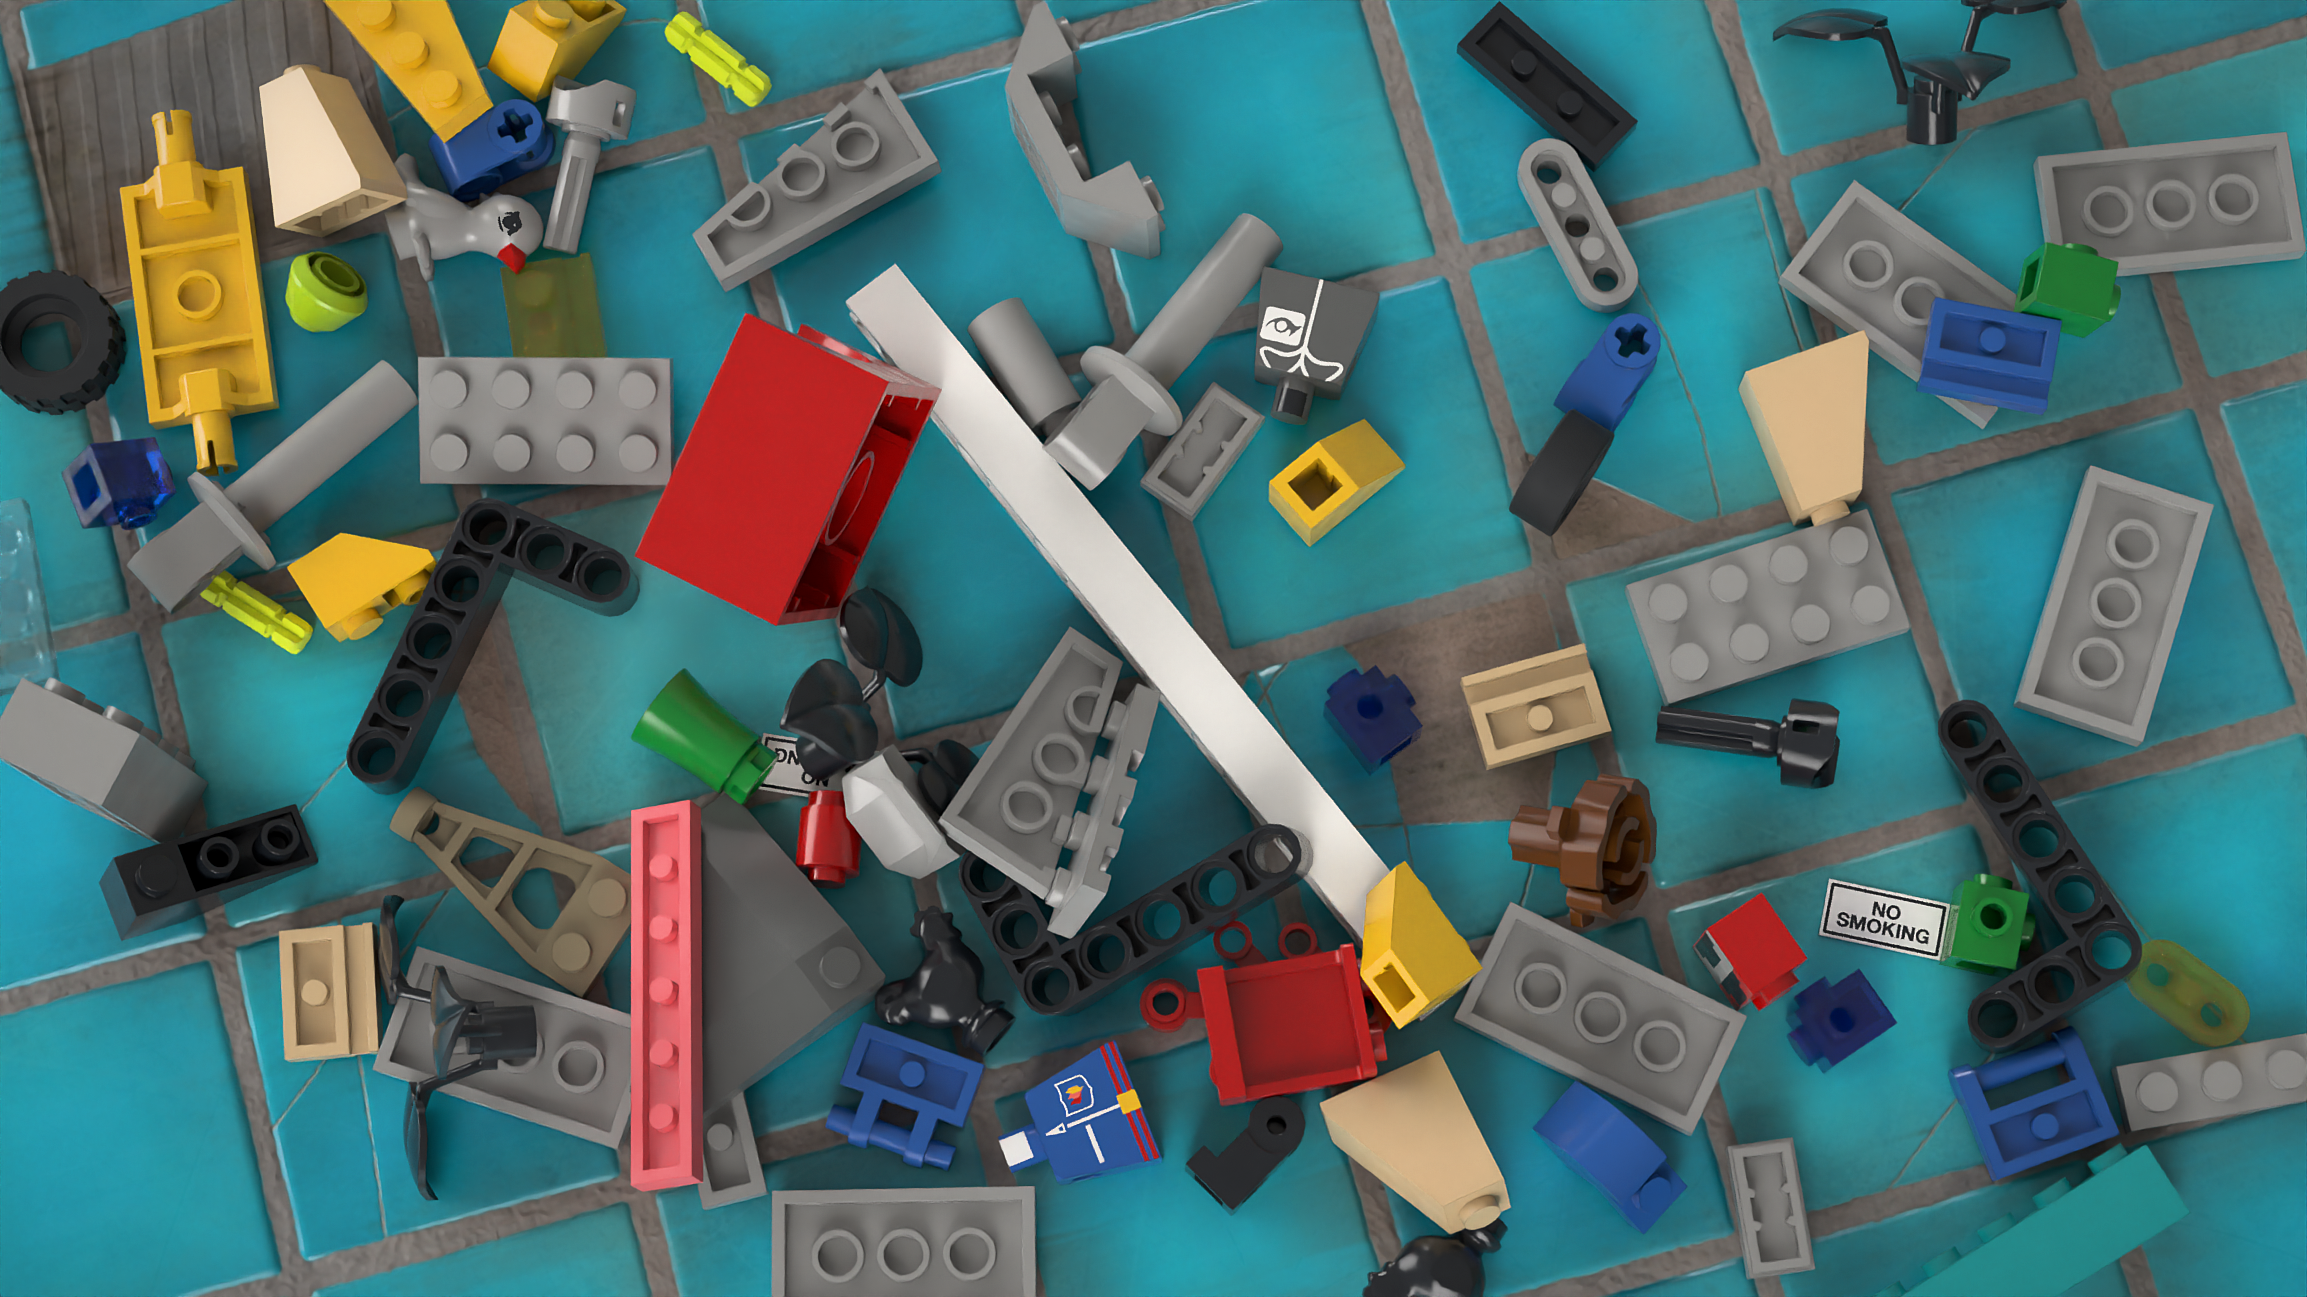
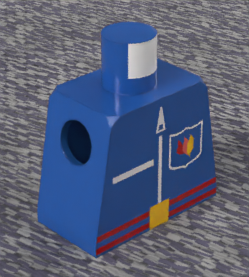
M1115 1040L1104 1044L1025 1093L1024 1098L1034 1122L998 1136L1012 1173L1049 1159L1059 1185L1076 1183L1162 1163L1161 1154Z

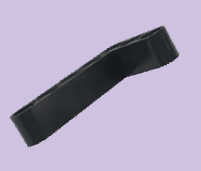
M484 498L468 505L461 514L349 743L346 757L352 774L368 788L379 794H396L409 786L415 778L511 577L599 615L608 617L619 616L633 607L640 592L638 578L624 556L613 548L501 500ZM495 521L507 523L506 534L501 541L493 545L479 544L480 532L486 525ZM553 545L564 548V556L559 565L548 570L536 568V558L541 550ZM606 570L621 572V582L616 590L604 595L592 592L593 581L598 574ZM468 577L479 579L478 592L473 598L465 602L452 601V591L457 582ZM443 633L451 635V646L444 656L433 660L425 658L424 649L430 638ZM414 690L423 691V704L417 713L408 717L397 716L396 707L402 695ZM381 748H394L396 757L390 770L384 774L371 775L368 765L372 755Z
M1961 700L1946 708L1938 721L1939 744L1943 755L2065 940L2061 945L1984 990L1972 1001L1968 1009V1027L1972 1039L1981 1049L1990 1053L2004 1054L2015 1050L2128 982L2136 974L2140 966L2142 943L2137 931L1994 714L1984 704L1977 701ZM1973 720L1980 723L1985 728L1987 734L1984 741L1978 746L1961 748L1951 741L1949 737L1951 729L1958 722ZM2000 773L2010 774L2020 781L2022 790L2020 795L2013 801L1998 803L1986 794L1984 787L1987 781ZM2035 827L2045 828L2056 836L2058 845L2056 850L2049 856L2035 858L2028 855L2021 848L2020 840L2028 830ZM2080 882L2092 891L2094 902L2086 911L2070 913L2058 905L2055 898L2058 890L2064 884ZM2116 937L2128 946L2131 957L2123 967L2107 969L2100 966L2094 960L2092 955L2094 945L2100 939ZM2049 971L2062 972L2072 980L2074 991L2064 1002L2058 1004L2048 1003L2042 1000L2036 992L2035 984L2038 978ZM2003 1005L2010 1008L2017 1018V1025L2014 1031L2002 1038H1993L1986 1035L1980 1029L1979 1018L1987 1007Z
M1281 824L1260 826L1072 939L1047 930L1054 908L1045 904L1046 897L1043 900L1007 875L1004 884L998 890L991 892L985 886L983 880V870L988 862L971 851H968L963 856L959 864L958 877L964 893L1025 1003L1031 1010L1041 1015L1070 1016L1079 1013L1301 881L1308 874L1313 864V850L1310 841L1304 834L1291 827ZM1285 837L1291 843L1293 859L1285 870L1273 873L1266 865L1264 859L1265 850L1272 840ZM1228 870L1235 877L1237 883L1236 893L1228 904L1218 906L1211 899L1209 885L1212 878L1218 872ZM1172 903L1179 910L1181 917L1180 927L1172 937L1163 939L1156 932L1154 917L1159 908L1165 904ZM1030 913L1036 919L1038 934L1030 946L1023 948L1015 940L1013 934L1014 925L1021 915ZM1116 936L1123 943L1125 958L1119 968L1109 972L1100 962L1099 950L1106 939ZM1060 969L1068 977L1069 992L1061 1003L1055 1005L1047 998L1044 988L1048 975L1053 970Z

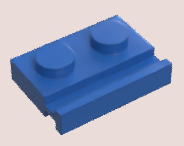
M1935 297L1931 304L1921 360L1922 366L1916 391L2043 415L2048 406L2047 398L2053 377L2062 321Z

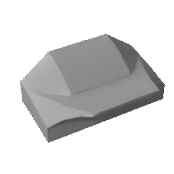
M894 744L877 752L867 761L856 764L842 777L846 817L886 869L921 879L957 859L967 850L937 828L936 824L940 816L924 798L918 785L917 774Z

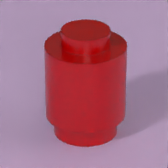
M819 790L810 792L808 795V805L802 807L800 811L795 865L807 876V879L813 886L817 888H844L846 879L859 876L863 838L846 817L844 794L842 791Z

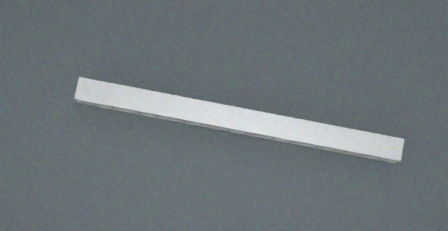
M896 264L891 266L845 301L851 311V320L886 363L942 389L930 418L1150 689L1161 693L1159 701L1261 826L1281 824L1303 833L1310 841L1313 850V864L1303 879L1362 950L1366 895L1391 871L1057 461L1042 449L1043 444ZM1285 837L1274 839V843L1291 862L1293 859L1291 843ZM1470 979L1451 997L1447 998L1440 1004L1436 1005L1426 1013L1419 1016L1417 1018L1418 1021L1421 1023L1423 1020H1425L1428 1016H1430L1433 1012H1435L1438 1008H1440L1443 1004H1445L1448 1000H1450L1453 996H1455L1458 992H1460L1463 988L1470 984L1472 980Z

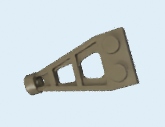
M419 786L408 793L393 815L390 830L407 841L416 843L531 967L581 999L586 1000L631 932V875L598 854L443 804L441 800ZM438 815V829L432 834L424 835ZM484 837L510 849L514 854V859L494 887H487L482 884L461 864L460 857L473 838ZM535 868H543L567 876L575 885V893L553 926L548 929L534 927L516 908L513 901V891L525 873Z

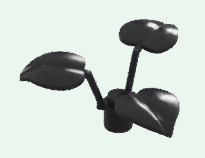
M1961 0L1962 5L1974 8L1970 15L1961 50L1948 55L1919 53L1905 56L1899 60L1890 30L1884 27L1888 25V17L1879 13L1852 8L1822 9L1800 15L1773 32V42L1787 34L1832 41L1854 40L1865 37L1877 40L1883 47L1897 89L1896 103L1907 105L1906 140L1924 145L1947 144L1957 140L1958 102L1962 101V95L1974 101L1988 83L2005 74L2011 67V60L2008 57L1973 51L1982 20L1995 12L2016 15L2036 12L2052 6L2061 9L2067 3V0ZM1903 69L1918 74L1914 77L1913 87H1908Z
M868 585L849 595L843 602L840 612V629L842 637L854 658L863 666L874 670L872 679L862 689L858 679L849 668L832 659L819 660L809 666L799 677L789 695L782 715L780 728L800 735L795 746L800 765L809 776L819 781H825L851 765L854 767L856 764L867 761L874 755L879 739L878 729L870 714L871 706L866 702L884 685L887 677L898 686L905 688L912 685L921 672L922 648L919 637L909 618L890 598L876 589L869 588ZM950 739L937 743L934 746L933 753L926 748L899 751L907 762L916 761L923 765L918 771V785L924 798L940 817L980 760L963 744Z
M386 895L380 912V934L377 955L379 974L388 1006L396 1005L397 996L429 1003L431 1019L436 1028L433 1034V1058L437 1075L418 1084L417 1082H409L403 1117V1140L410 1170L420 1194L427 1201L439 1200L426 1179L428 1136L425 1112L432 1092L437 1088L480 1071L497 1070L498 1060L535 1058L537 1051L535 1010L533 1005L495 1007L494 1001L476 1002L463 999L452 987L443 965L435 966L431 991L410 986L399 966L400 953L394 923L395 916L405 899L398 895ZM458 1037H465L467 1054H480V1059L447 1071Z

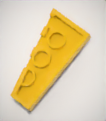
M323 0L443 143H446L494 106L470 50L463 40L456 24V18L447 0Z

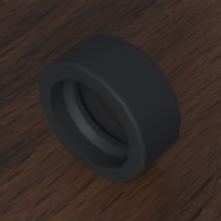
M1575 409L1568 411L1527 471L1510 503L1509 512L1548 536L1555 534L1596 473L1613 442L1614 433Z

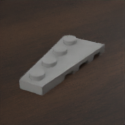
M880 68L864 81L866 88L846 106L841 102L822 119L824 125L800 147L794 143L777 158L779 165L758 184L750 182L692 234L725 293L942 172L936 156Z
M1069 627L936 824L942 833L1043 900L1051 889L1057 871L1055 868L1073 821L1072 815L1077 799L1085 783L1097 737L1102 730L1123 661L1072 627Z

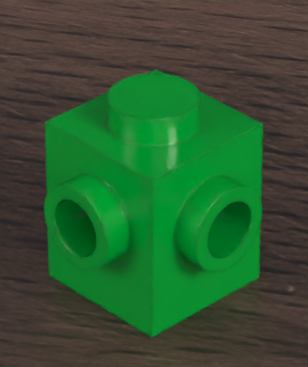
M2045 242L2024 259L2014 312L2061 320L2060 332L2085 338L2104 323L2110 322L2118 309L2121 287L2115 284L2119 262L2098 256V251L2087 245L2068 243L2061 246Z
M1975 874L1973 881H1962L1953 890L1939 965L2002 979L2015 971L2019 951L2027 952L2029 950L2035 929V914L2026 912L2029 893L2012 890L2013 882L2011 880L1995 875Z

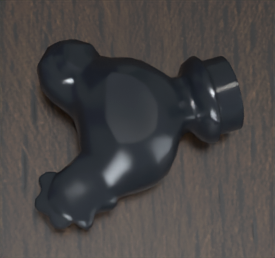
M932 905L927 910L917 911L914 914L915 923L910 928L911 935L919 938L925 952L923 961L910 977L892 981L879 990L875 995V1012L881 1020L894 1026H904L911 1021L933 1029H947L959 1026L963 1029L961 1039L963 1047L965 1049L971 1047L981 1057H984L1007 1034L1016 1021V1017L1005 1008V1001L1000 999L984 1001L982 995L984 966L980 958L961 941L962 931L953 925V913H942L939 907Z
M1497 1218L1489 1225L1475 1230L1464 1228L1446 1236H1418L1404 1245L1393 1262H1385L1379 1272H1369L1367 1274L1368 1285L1363 1288L1362 1296L1483 1297L1486 1287V1275L1481 1257L1483 1253L1494 1254L1502 1247L1500 1241L1508 1231V1228L1502 1220Z

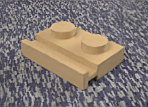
M1584 643L1461 677L1460 685L1468 704L1469 715L1486 770L1610 735L1612 730L1593 670L1591 671Z
M373 922L354 926L337 925L279 931L284 1055L286 1061L292 1063L355 1057V1055L378 1054L383 1041L381 982L377 955L378 926Z

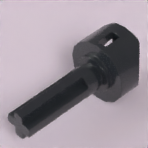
M1793 698L1788 715L1783 716L1780 724L1769 719L1661 706L1657 718L1655 741L1658 744L1761 758L1777 757V766L1781 767V785L1818 789L1834 783L1840 747V739L1836 735L1840 711L1826 702Z

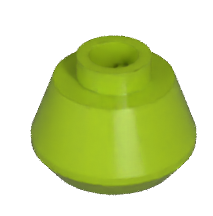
M316 251L299 255L292 262L285 300L290 308L292 319L302 328L311 332L335 331L364 313L367 309L369 300L366 283L362 276L344 260L329 253Z

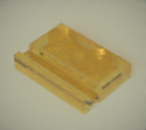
M589 252L581 253L580 257L563 260L562 257L525 263L524 268L518 275L509 267L500 268L513 357H608L594 263Z

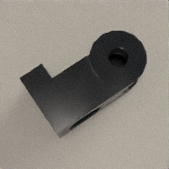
M1280 1096L1265 1098L1257 1103L1251 1111L1247 1128L1218 1157L1204 1145L1185 1164V1171L1232 1216L1296 1151L1302 1141L1306 1125L1303 1112L1296 1103L1288 1098Z

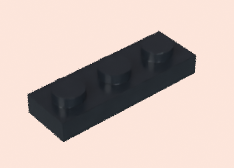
M1500 1L1457 45V54L1551 136L1569 144L1576 151L1581 162L1593 172L1636 129L1638 121Z

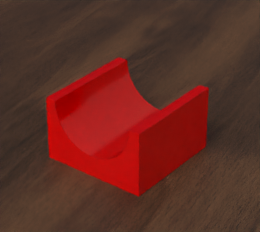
M745 313L634 556L775 626L836 618L942 389L807 324H801L798 333L794 334L756 315Z

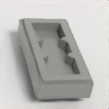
M1213 382L1140 480V486L1192 522L1265 423V416Z
M1793 1137L1727 1146L1725 1153L1747 1280L1814 1270L1815 1263Z

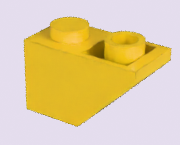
M527 0L510 8L487 68L535 103L551 94L553 82L557 75L573 80L623 20L627 9L615 0Z
M1364 418L1319 440L1270 480L1269 502L1303 541L1311 547L1404 470L1406 464Z
M339 533L287 566V569L325 629L341 643L348 637L350 640H357L369 635L382 624L383 619L381 616L403 603L405 606H410L418 603L438 561L428 549Z
M1406 861L1397 865L1366 895L1360 976L1399 1029L1451 997L1483 969L1471 952L1466 940L1457 933L1433 900L1426 885L1417 878Z

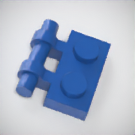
M862 1022L840 1080L842 1086L863 1093L857 1111L833 1104L825 1128L848 1136V1143L857 1147L867 1149L871 1144L902 1155L903 1163L919 1169H922L924 1164H928L948 1172L953 1163L957 1147L934 1139L938 1123L943 1121L963 1129L965 1128L986 1066ZM884 1101L918 1113L912 1131L879 1119Z

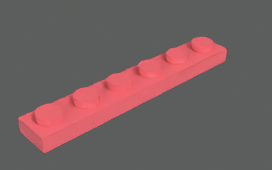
M691 800L631 810V1186L642 1192L703 1183L701 808Z

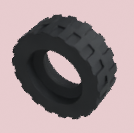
M40 270L28 272L29 275L20 279L16 277L7 282L8 286L0 292V390L16 404H22L29 411L39 414L40 411H45L50 415H63L65 411L73 410L77 412L85 409V405L93 400L97 402L105 395L104 391L108 386L115 384L119 377L117 372L121 363L124 364L126 352L123 350V342L126 341L125 330L119 325L118 321L121 319L115 309L86 280L77 275H74V277L68 276L64 271L52 270L50 273H42ZM62 314L74 320L80 329L82 337L80 351L73 362L63 369L52 372L37 370L30 366L23 356L22 338L24 332L34 320L41 316Z

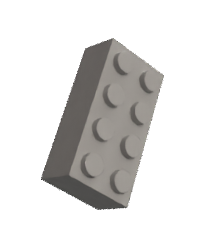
M49 677L43 688L22 678L0 717V760L61 798L157 844L180 838L208 785L206 780L191 770L196 760L180 752L179 748L161 739L162 736L145 727V723L110 705L104 711L103 707L86 699L85 694L56 679Z

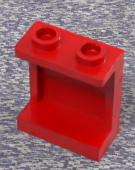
M1353 943L1342 944L1339 949L1228 970H1224L1223 965L1197 970L1198 985L1221 1107L1376 1078V1062L1387 1060L1386 1046L1380 1021L1368 1023L1364 997L1375 995L1360 976L1362 958L1356 959Z

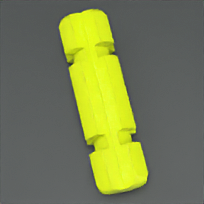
M684 11L679 12L665 28L664 33L667 41L681 53L688 52L691 56V61L725 88L732 87L735 91L734 95L751 107L760 104L772 87L769 76L755 65L748 66L745 62V57L711 30L704 31L701 27L702 23L691 14Z
M225 570L214 578L211 584L200 594L202 598L218 608L223 605L222 609L226 613L264 637L269 638L272 636L271 640L291 654L300 653L313 634V628L308 622L292 612L286 614L287 610L283 606L243 581L237 583L238 579Z

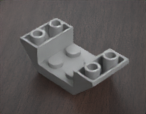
M1044 0L1032 8L1005 84L1012 131L1066 234L1150 260L1161 254L1159 232L1166 228L1160 211L1164 210V204L1149 175L1139 179L1131 162L1128 161L1087 181V179L1091 178V175L1078 147L1072 144L1065 148V141L1059 129L1063 122L1057 107L1078 98L1075 75L1081 73L1082 68L1075 52L1080 50L1067 19L1064 16L1054 19Z

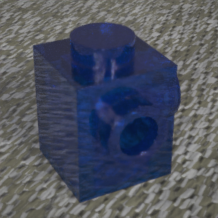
M155 437L89 444L61 473L83 529L121 525L123 530H134L144 527L158 518L157 512L177 493L173 483L172 471L167 462L164 461Z
M1376 665L1363 675L1355 668L1340 677L1326 691L1330 699L1324 703L1323 716L1369 776L1421 737L1423 725L1411 711V708L1416 705V701L1406 685L1395 674L1386 678Z
M1857 969L1834 986L1824 976L1793 998L1800 1008L1786 1019L1792 1028V1031L1787 1034V1038L1796 1054L1808 1067L1816 1063L1823 1074L1897 1024V1021L1860 969Z

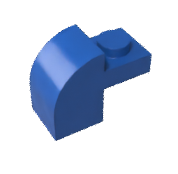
M1577 1080L1532 1128L1566 1167L1594 1185L1626 1222L1643 1235L1688 1187L1665 1161L1668 1156L1636 1124L1603 1097Z

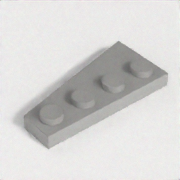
M1137 683L1125 702L1114 701L1106 715L1100 736L1109 739L1104 758L1096 755L1090 765L1082 788L1083 792L1091 794L1086 813L1077 811L1064 844L1065 848L1073 850L1067 870L1061 867L1058 868L1051 889L1046 896L1045 904L1054 907L1047 928L1048 931L1072 939L1107 894L1111 875L1106 874V870L1111 858H1114L1119 850L1124 829L1119 828L1118 825L1133 799L1137 780L1127 776L1128 770L1135 772L1145 754L1161 695L1158 691Z

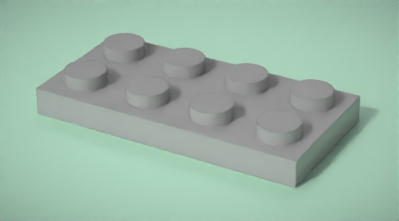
M2287 132L2038 156L2033 164L2044 241L2061 246L2068 243L2090 246L2098 251V256L2119 262L2116 277L2300 259L2307 251Z
M1855 180L1788 265L1778 281V284L1851 335L1865 330L1869 340V349L1916 382L1919 381L1930 309L1935 297L2013 312L2017 297L2011 290ZM1935 395L1981 429H1984L2000 408Z
M418 357L420 484L667 485L674 470L673 358Z
M2090 465L2082 481L2014 707L2138 747L2143 742L2214 507L2213 504Z
M1868 509L1816 527L1811 526L1626 585L1624 590L1665 706L1669 707L1903 634L1911 627Z
M1510 902L1480 963L1483 969L1474 976L1453 1021L1575 1081L1577 1080L1581 1084L1679 1132L1691 1136L1747 1016Z
M419 946L416 947L405 977L410 986L431 991L435 966L443 965L452 987L461 998L476 1002L494 1001L495 1007L533 1005L536 1016L537 1051L535 1058L498 1060L497 1070L480 1071L437 1088L434 1091L622 1151L631 1125V1014ZM398 997L373 1070L407 1082H417V1084L437 1075L433 1058V1034L436 1028L431 1019L429 1003ZM458 1037L447 1071L480 1059V1054H467L465 1037Z
M1036 1187L772 1191V1297H1037Z

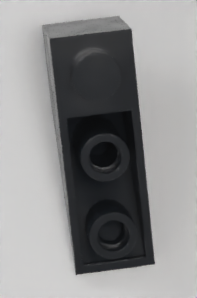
M296 804L113 857L99 885L120 939L123 941L185 922L314 866L318 863V858Z

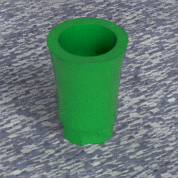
M686 668L679 671L660 691L637 723L631 735L632 741L671 760L699 778L720 794L724 791L742 806L761 787L779 759V756L774 751L760 743L762 740L761 736L739 721L715 700Z

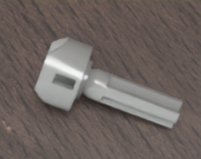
M559 75L555 77L545 120L560 126L562 131L569 134L563 145L561 154L563 157L543 247L576 255L595 167L599 162L601 153V141L608 142L610 139H628L637 100V94L634 89L608 80H602L587 86Z

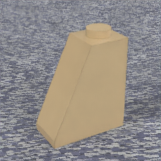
M302 64L285 69L283 76L259 87L275 227L325 237L408 199L406 186L348 79L323 73L315 65Z
M1865 330L1746 371L1738 388L1793 526L1812 520L1814 527L1849 515L1848 507L1854 504L1862 490L1869 340Z
M1439 1050L1319 1103L1332 1142L1450 1235L1464 1228L1475 1230L1485 1227L1495 1221L1502 1211L1511 1208L1504 1177Z

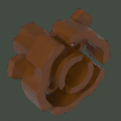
M1601 773L1596 781L1586 780L1571 808L1552 805L1551 809L1521 805L1518 814L1511 821L1508 844L1511 846L1512 860L1559 868L1561 884L1568 888L1566 904L1570 907L1571 926L1587 927L1594 922L1595 917L1617 919L1625 910L1632 911L1636 908L1646 891L1649 881L1648 873L1640 869L1642 863L1651 864L1654 861L1657 837V823L1651 810L1649 790L1639 779Z

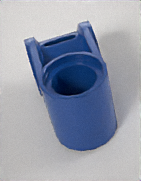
M512 99L489 109L446 143H443L435 133L429 139L428 147L450 196L460 202H469L479 199L480 193L488 195L501 185L541 169L553 157L556 141L554 133L543 121L542 115L533 104L526 100ZM514 114L518 119L512 121L510 115ZM525 129L527 138L519 142L517 133ZM530 150L534 153L532 157L527 155Z
M1627 313L1615 318L1608 325L1586 359H1583L1569 376L1555 399L1553 406L1565 414L1575 409L1609 431L1614 432L1632 406L1638 391L1653 371L1657 362V354L1661 346V335L1657 326L1648 317L1638 313ZM1633 339L1642 344L1640 353L1634 351L1628 358L1619 354L1620 346H1627Z

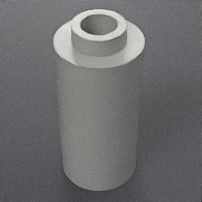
M1015 297L1001 301L982 312L970 323L967 332L1017 414L1036 437L1045 435L1048 438L1060 422L1081 403L1082 399L1021 298Z

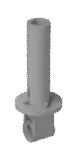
M1240 214L1125 355L1101 346H1092L1082 355L1080 360L1081 368L1093 388L1081 403L1053 430L1044 442L1042 449L1089 491L1098 486L1117 466L1127 452V447L1142 429L1158 435L1170 436L1182 425L1181 411L1168 390L1261 278L1263 266L1270 267L1283 251L1282 241L1276 232L1259 218L1250 214Z
M381 360L226 489L219 482L213 480L211 482L199 472H194L189 476L187 481L200 504L174 526L161 532L145 544L131 558L127 567L170 614L178 612L192 602L211 584L214 578L243 554L261 568L269 570L276 564V561L266 545L271 546L270 539L264 532L418 405L419 400L405 379L389 363Z

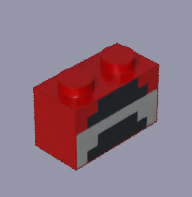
M1762 892L1708 927L1692 947L1736 1011L1750 1002L1754 1004L1758 1011H1761L1791 990L1790 988L1800 982L1794 972L1808 959Z

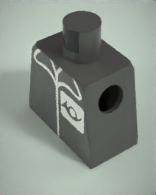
M1263 266L1255 354V380L1262 384L1277 387L1270 413L1273 418L1289 424L1305 425L1308 421L1314 396L1330 400L1341 399L1376 322L1380 293Z

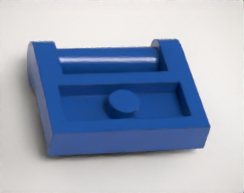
M2067 1026L2052 1032L2051 1040L1978 1067L1972 1068L1969 1064H1964L1948 1071L1952 1090L1964 1110L1992 1182L2120 1135L2083 1043L2073 1026ZM2060 1064L2066 1069L2070 1082L1990 1111L1984 1092Z

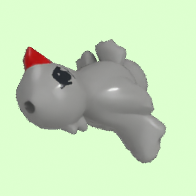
M404 153L393 163L406 186L408 199L402 201L403 207L385 212V219L399 260L417 256L421 274L426 282L434 280V260L450 258L467 251L484 252L501 260L518 275L525 266L526 257L537 250L543 239V223L539 213L527 201L520 197L502 195L499 192H495L492 197L480 193V205L471 208L448 194L425 186L419 179L418 164L415 157Z

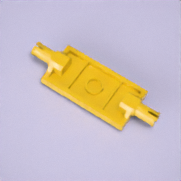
M170 110L172 122H167L165 112H159L152 116L159 166H156L153 170L154 175L144 184L120 188L149 423L156 430L193 424L198 463L196 465L197 472L207 477L219 476V466H223L225 474L238 470L230 419L237 415L279 408L249 176L242 166L218 171L204 168L203 164L196 161L192 113L186 110Z

